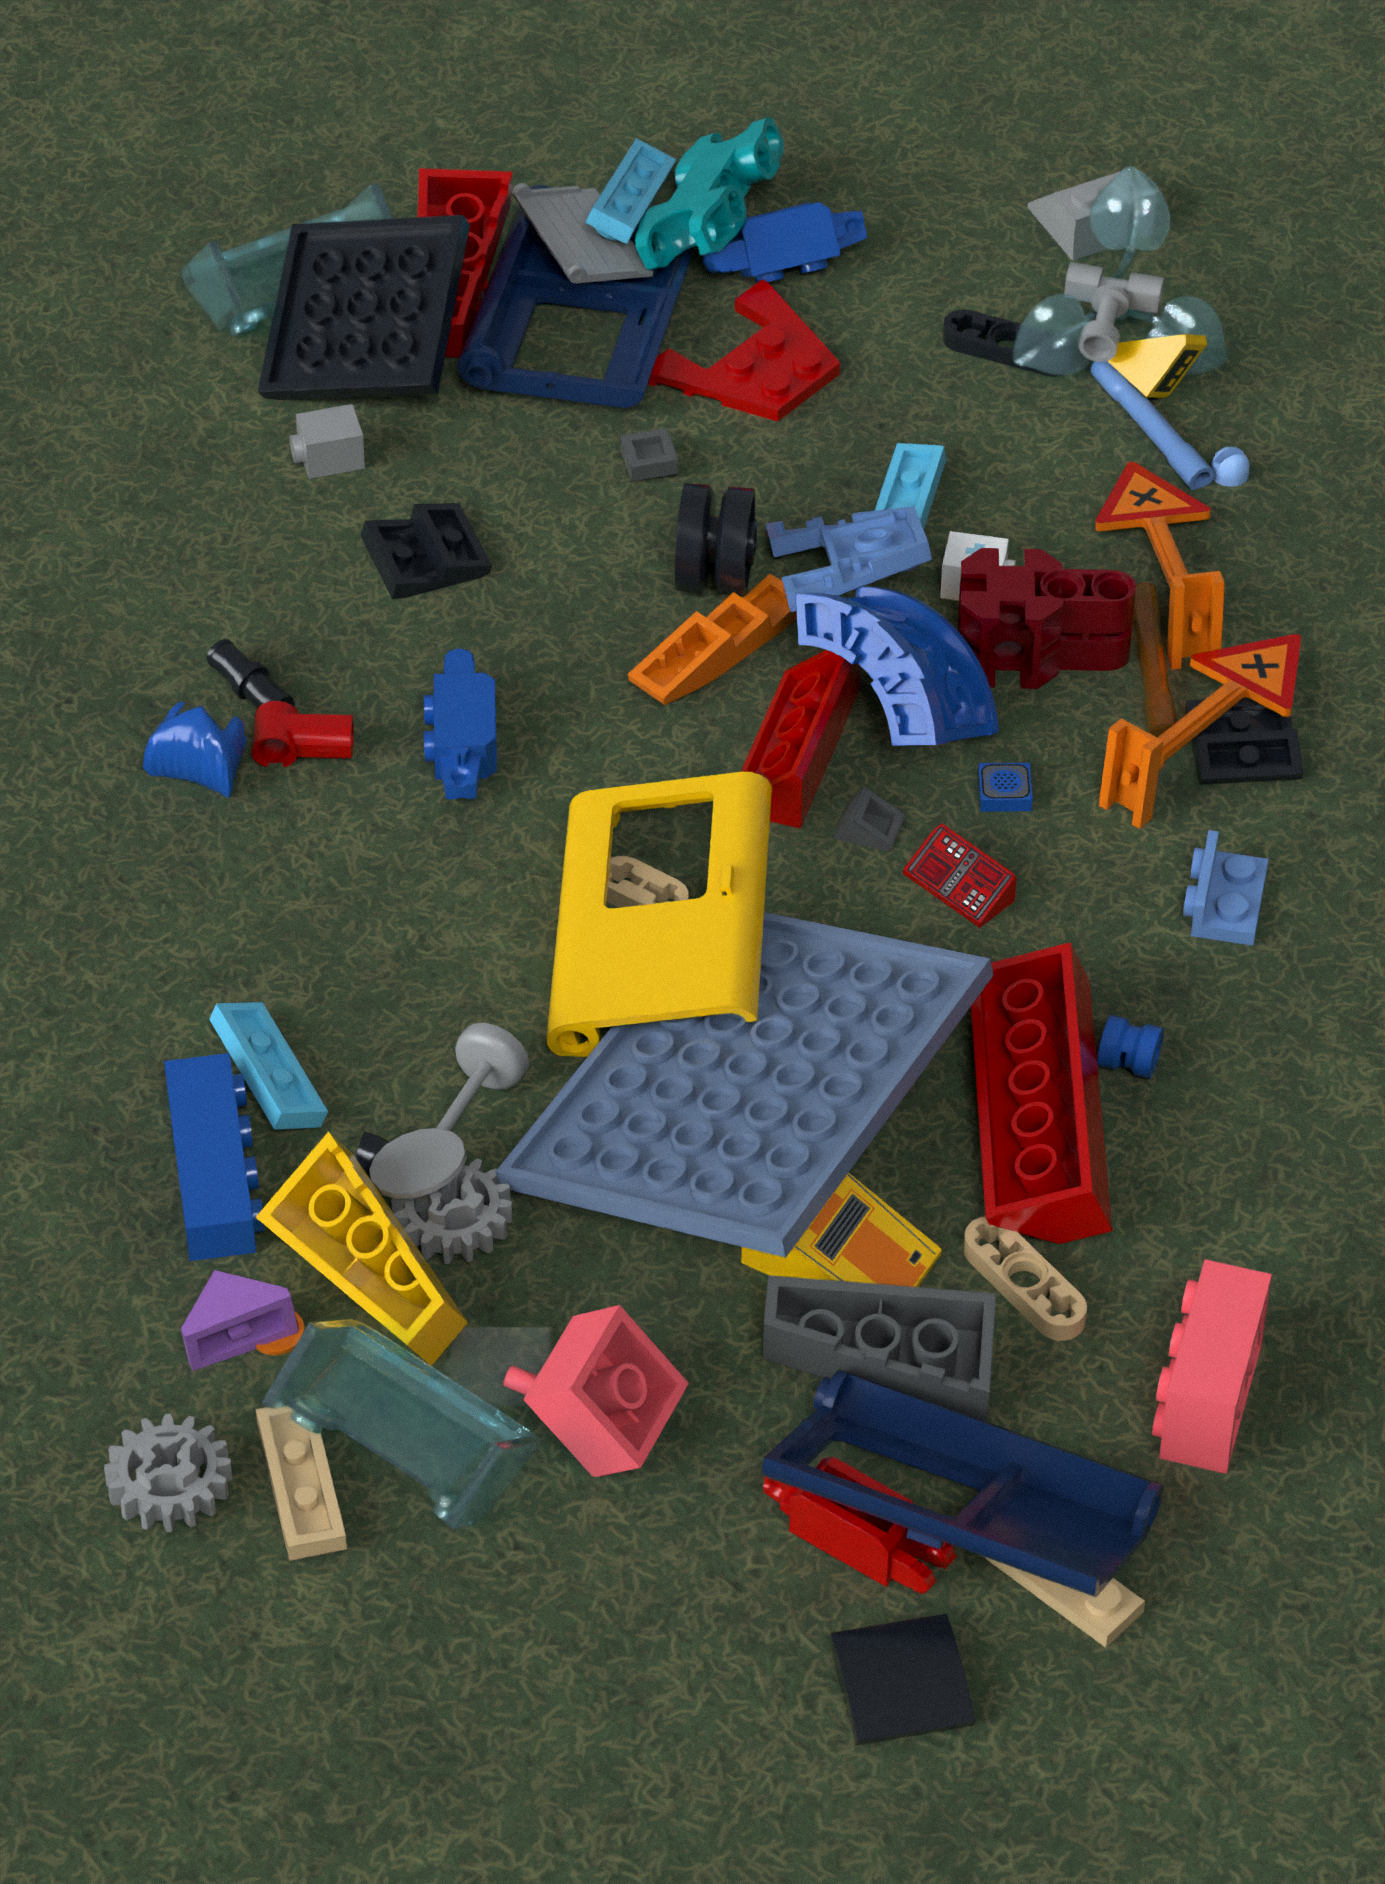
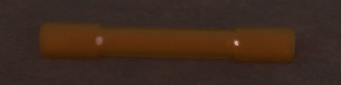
M1142 582L1136 584L1132 625L1137 635L1146 698L1144 708L1149 734L1158 738L1177 722V716L1168 680L1161 633L1162 616L1158 590L1155 585Z

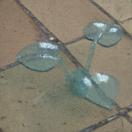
M1134 167L1123 168L1102 189L1091 208L1090 226L1098 242L1111 250L1126 248L1125 255L1112 278L1123 279L1134 257L1135 248L1143 251L1156 250L1162 245L1169 231L1170 215L1161 191L1148 176ZM1057 294L1043 299L1030 311L1020 327L1014 345V363L1052 375H1070L1081 371L1092 361L1086 358L1079 350L1083 327L1088 322L1096 319L1097 312L1092 308L1088 314L1083 315V309L1079 300L1069 294ZM1184 296L1172 299L1164 306L1161 318L1149 312L1128 309L1124 315L1115 318V320H1119L1130 315L1133 318H1139L1156 325L1147 334L1145 339L1183 334L1206 335L1207 346L1185 375L1211 372L1224 365L1227 360L1221 321L1212 306L1200 298Z

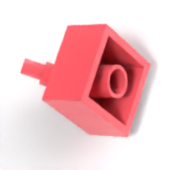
M620 1305L573 1316L538 1375L512 1365L507 1371L503 1386L526 1395L523 1400L583 1467L592 1476L599 1477L642 1467L689 1383Z

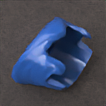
M178 702L169 710L166 718L150 736L145 747L143 768L150 776L181 779L182 781L188 780L190 783L197 782L200 786H205L230 798L234 788L236 772L246 747L247 737L244 736L245 727L243 721L239 717L234 716L226 729L221 730L202 705L179 714L185 702Z

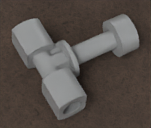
M1070 262L1065 281L1064 298L1091 302L1093 309L1097 312L1096 319L1088 322L1083 327L1079 341L1080 352L1086 358L1096 362H1105L1112 359L1116 354L1120 340L1119 331L1114 326L1115 318L1124 315L1128 309L1158 314L1163 294L1164 277L1131 272L1129 280L1103 276L1104 267Z

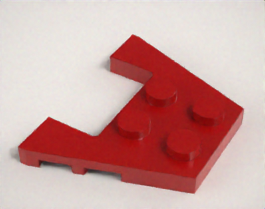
M762 279L735 299V311L763 327L707 369L668 348L656 358L648 384L657 386L660 383L683 390V395L690 397L699 394L720 400L722 406L778 422L840 375V362L775 289Z

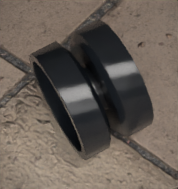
M684 483L676 537V591L702 593L708 586L711 565L716 563L715 581L719 593L731 595L734 592L739 596L747 595L751 566L754 565L757 544V520H755L756 494L754 488L728 487L723 494L720 514L717 517L716 499L710 485Z

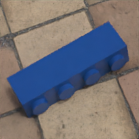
M229 1053L164 1061L189 1260L195 1261L256 1253L254 1233L264 1232L265 1225L256 1218L262 1210L261 1198L250 1200L249 1190L259 1189L255 1156L244 1157L243 1148L253 1147L249 1115L238 1116L237 1107L247 1106L243 1074L232 1075Z

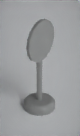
M488 1023L471 1024L463 1030L455 1046L458 1064L469 1079L436 1128L419 1129L403 1134L386 1144L375 1155L369 1169L370 1177L382 1195L394 1199L422 1197L448 1185L462 1171L467 1159L463 1140L454 1132H451L457 1120L481 1085L494 1090L510 1089L523 1079L529 1067L527 1052L521 1042L510 1032Z

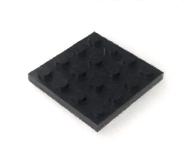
M463 215L292 224L258 388L260 395L265 399L293 400L438 394L470 228L466 218Z

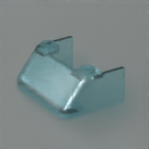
M353 1319L309 1323L261 1402L270 1409L291 1408L293 1411L290 1418L313 1433L320 1434L323 1428L341 1430L430 1489L428 1495L436 1503L432 1511L446 1521L445 1524L454 1530L477 1525L528 1463L540 1443V1439L523 1425L377 1330Z

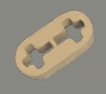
M628 856L611 858L607 902L621 908L655 904L656 901L662 903L670 902L667 901L668 899H673L674 901L688 900V889L678 879ZM625 877L630 878V879H631V882L628 881V880H623V879H624ZM613 879L620 882L618 884L613 883Z

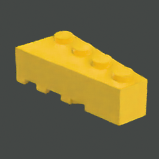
M328 1132L259 1212L256 1218L432 1366L468 1322L354 1154Z

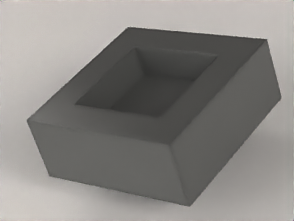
M667 428L620 435V451L631 482L678 474V457Z

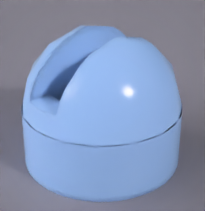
M1224 447L1217 451L1211 462V468L1214 471L1213 480L1220 485L1228 487L1239 486L1245 483L1249 477L1250 470L1248 457L1237 447Z

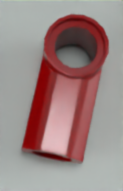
M282 701L266 702L256 710L251 754L253 759L261 766H268V763H283V767H288L292 765L296 757H353L354 715L299 714V711L293 705Z

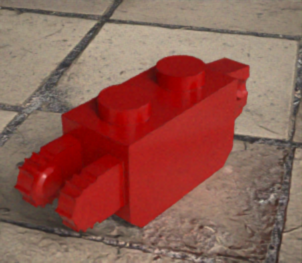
M835 1457L823 1458L815 1467L821 1471L914 1504L910 1499ZM763 1476L765 1479L763 1484L764 1493L780 1503V1510L790 1517L789 1532L885 1587L892 1580H895L907 1588H912L914 1592L926 1594L937 1580L929 1566L919 1562L913 1555L927 1563H932L934 1567L937 1566L939 1569L943 1568L944 1570L957 1557L953 1546L944 1542L940 1549L907 1538V1528Z

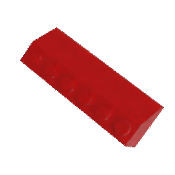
M1071 942L992 962L994 975L971 1005L986 1220L989 1225L1017 1231L1024 1235L1057 1244L1112 1232L1090 981Z

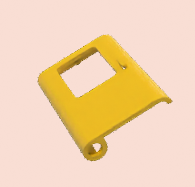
M734 772L589 790L573 797L569 805L546 1036L547 1046L553 1053L558 1056L588 1057L600 1042L599 1028L726 1013L740 1015L746 1022L757 1021L772 786L765 777L753 772ZM713 801L706 893L696 899L607 908L613 828L620 821L621 812L661 807L673 808L677 805ZM582 1033L588 1038V1040L580 1044V1036Z

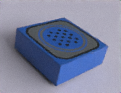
M1030 763L978 764L980 812L1032 811L1033 797Z

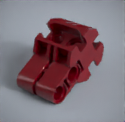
M980 548L961 561L957 631L967 641L978 658L990 688H995V670L1020 671V689H1039L1058 676V670H1118L1123 668L1130 658L1136 583L1129 574L1117 570L1062 569V563L1042 549H1024V566H1000L999 548Z

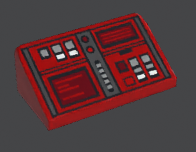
M944 824L938 825L930 833L903 869L905 876L978 928L982 927L1015 901L1016 876Z

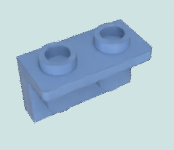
M1208 830L1205 849L1195 847L1190 878L1198 879L1199 881L1198 886H1187L1183 916L1193 917L1191 936L1253 946L1269 859L1217 851L1219 831Z

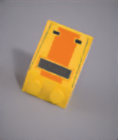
M848 1172L787 1257L742 1247L741 1263L772 1276L918 1287L942 1254V1249Z

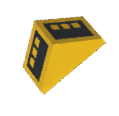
M1183 334L1120 342L1115 356L1108 360V362L1146 397L1166 398L1173 392L1207 346L1206 335Z

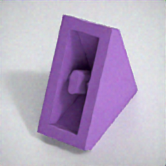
M214 1270L184 1322L181 1332L188 1362L194 1371L256 1349V1345H264L298 1333V1326L292 1298L287 1288Z

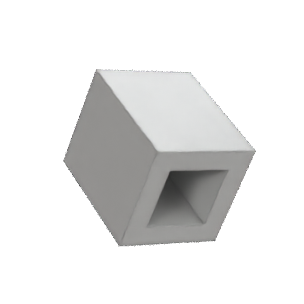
M353 404L296 414L297 434L290 435V448L294 463L304 464L308 479L365 469L363 433Z

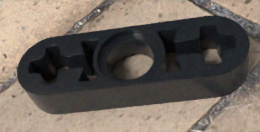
M956 310L949 313L944 319L943 342L953 351L1051 377L1065 375L1074 366L1075 345L1065 335L972 310ZM1010 340L1020 345L1014 348L999 346L997 343Z

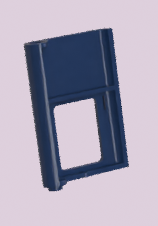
M535 185L530 187L531 190L552 188L545 185ZM518 206L457 365L459 375L465 382L480 389L614 407H632L637 405L643 399L695 246L674 257L668 266L652 270L653 276L572 283L521 207ZM638 227L636 228L635 232L630 238L635 247L636 233L638 231ZM652 242V247H653V250H654V252H655L656 247H655L654 243ZM540 303H552L626 314L604 380L562 375L553 371L540 372L513 368L537 305Z
M841 1369L837 1370L832 1378L825 1376L822 1379L814 1398L813 1407L816 1410L807 1419H803L796 1429L764 1457L762 1465L764 1477L907 1528L906 1537L937 1549H940L945 1542L1093 1597H1097L1146 1539L1158 1514L1164 1490L1163 1484ZM833 1441H844L975 1488L980 1492L958 1515L946 1516L813 1468L808 1464Z

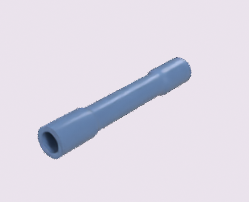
M1094 361L1091 366L1093 377L1112 399L1118 401L1167 457L1169 465L1191 490H1195L1209 485L1214 478V471L1193 446L1185 442L1148 398L1108 361Z

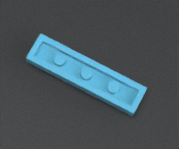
M636 138L592 207L585 223L595 227L601 236L610 240H620L627 244L638 227L641 218L669 176L677 159Z

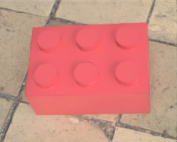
M1205 1259L1199 1281L1188 1279L1181 1313L1189 1315H1184L1181 1324H1175L1169 1348V1357L1174 1358L1171 1359L1169 1368L1163 1367L1156 1394V1401L1160 1402L1154 1418L1152 1436L1161 1438L1160 1459L1227 1474L1263 1343L1272 1274Z

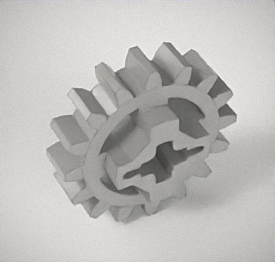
M476 1158L469 1166L464 1165L462 1171L451 1183L434 1193L415 1199H391L392 1212L416 1247L421 1245V1253L425 1260H428L437 1252L442 1253L444 1264H450L453 1255L461 1253L467 1262L473 1261L474 1249L480 1248L482 1251L490 1254L493 1252V1238L505 1240L507 1237V1223H511L513 1219L512 1201H510V1186L508 1183L499 1184L496 1168L483 1173L482 1160Z
M165 1414L160 1426L154 1427L152 1422L145 1418L141 1420L142 1432L139 1434L127 1429L121 1432L123 1447L110 1446L108 1449L110 1463L104 1465V1472L110 1502L112 1505L121 1504L122 1518L126 1521L140 1514L142 1529L148 1530L155 1520L163 1521L166 1532H172L175 1520L183 1519L192 1528L196 1526L195 1514L201 1511L206 1515L213 1516L216 1513L215 1499L227 1500L229 1496L227 1482L232 1480L231 1459L228 1458L227 1443L225 1440H215L214 1427L211 1425L196 1431L195 1417L188 1416L182 1425H174L171 1414ZM204 1463L206 1472L203 1478H200L198 1476L201 1473L200 1466ZM137 1467V1479L132 1482L130 1477L134 1468Z

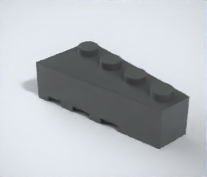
M768 1275L763 1329V1359L821 1377L832 1378L837 1370L841 1369L987 1422L996 1293Z

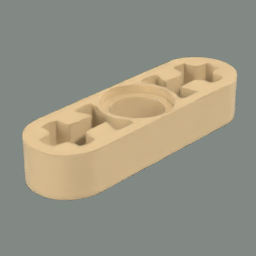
M986 1216L973 1220L967 1226L964 1236V1255L966 1259L1044 1336L1058 1341L1073 1339L1084 1330L1087 1303L1083 1295L1017 1231L989 1225ZM983 1238L989 1243L998 1240L999 1251L989 1243L980 1246L979 1240ZM1000 1256H1002V1257L1004 1258V1260L1002 1261L1001 1264H1000ZM1026 1271L1035 1274L1040 1281L1031 1287H1020L1015 1285L1010 1280V1277L1017 1272ZM1049 1291H1050V1297H1049V1300H1048V1299L1046 1298V1296H1047V1294H1048ZM1051 1306H1053L1060 1313L1070 1310L1071 1317L1066 1318L1062 1314H1057L1054 1317H1052Z

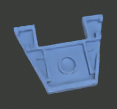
M915 507L853 513L852 523H846L845 519L837 521L838 524L824 525L822 517H815L812 520L805 521L806 528L785 530L783 521L765 524L774 558L812 548L825 547L831 564L827 567L782 577L790 611H797L796 594L826 593L838 596L898 572L913 570L920 564L932 560L928 540Z

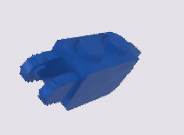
M820 202L805 203L747 217L732 241H729L720 252L703 256L701 263L704 264L707 271H712V273H728V271L734 272L739 270L742 277L755 276L757 283L762 279L767 282L784 278L783 269L798 265L801 273L828 267L827 258L839 256L840 249L867 238L864 218L861 211L831 213V210Z
M458 648L445 654L444 674H434V695H424L425 725H434V731H424L425 762H435L436 780L442 779L446 799L477 798L480 778H488L497 771L495 679L486 673H475L473 653L471 654L470 650Z

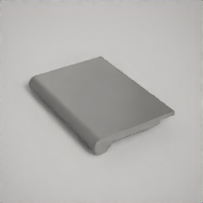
M520 183L513 188V197L570 282L586 283L653 276V271L647 270L631 239L627 244L620 240L607 239L601 236L595 227L585 223L592 207L600 196L595 188L580 189L578 186L531 190L526 183Z

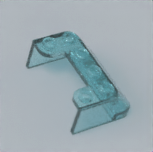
M377 182L369 185L345 208L305 223L393 218ZM291 228L221 252L217 240L210 242L180 271L187 290L219 331L230 329L232 336H237L258 327L257 322L269 317L270 314L274 315Z

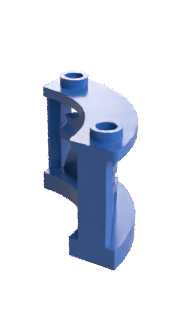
M873 586L857 588L856 597L851 598L826 593L806 592L796 594L799 645H810L832 651L851 664H859L874 680L871 686L877 693L888 720L892 746L938 745L948 741L994 735L999 732L993 694L978 658L957 629L933 608L910 595L896 590Z

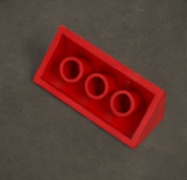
M825 650L785 670L742 767L741 772L760 774L770 782L772 786L770 822L802 828L860 691L861 666L859 664H851L832 651Z

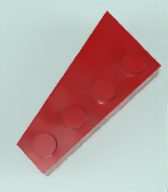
M419 168L417 217L463 215L470 224L445 357H460L473 324L511 206L513 172Z

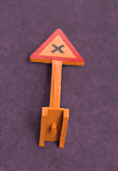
M1128 462L1095 520V530L1109 531L1136 527L1145 528L1170 587L1167 657L1172 670L1181 669L1182 658L1221 649L1225 581L1220 571L1188 574L1167 524L1207 520L1210 518L1211 509L1139 464Z
M1292 634L1191 655L1190 666L1224 685L1158 738L1122 718L1113 724L1108 732L1098 806L1107 810L1115 802L1133 811L1132 825L1141 829L1152 819L1159 771L1164 767V762L1242 698H1250L1284 717H1289L1292 711L1301 636Z

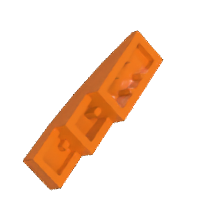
M769 574L744 598L733 592L707 617L696 611L627 674L628 680L664 705L696 691L715 680L797 619V611H790L783 582Z

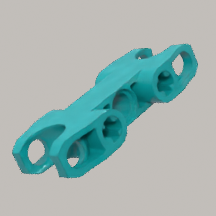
M767 117L753 121L740 135L722 142L721 134L717 132L702 136L684 153L675 169L678 188L669 202L648 208L639 223L635 238L636 250L647 270L666 267L681 252L697 245L700 255L705 256L720 252L737 235L746 219L744 197L753 184L773 178L780 167L784 152V142L773 118ZM652 242L654 243V245H655V247H656L655 252H654L653 247H652Z

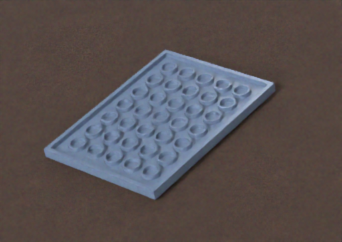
M764 912L757 1021L746 1022L740 1015L726 1013L612 1026L496 1170L499 1184L508 1183L511 1191L787 1257L994 975L990 958Z

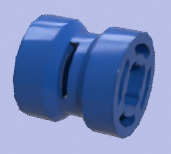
M1110 1015L1101 1038L1097 1065L1111 1070L1122 1066L1131 1069L1134 1076L1150 1080L1160 1056L1164 1028L1151 1024H1146L1143 1027L1132 1026L1127 1018Z

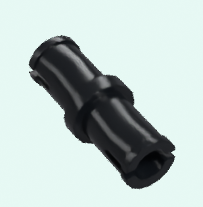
M222 639L211 647L206 657L208 665L215 668L232 684V691L240 699H249L257 708L270 701H282L295 706L294 698L269 678L268 669L260 662H252L233 645L231 640Z

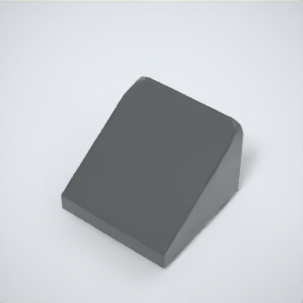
M864 786L846 803L832 838L890 852L906 815Z

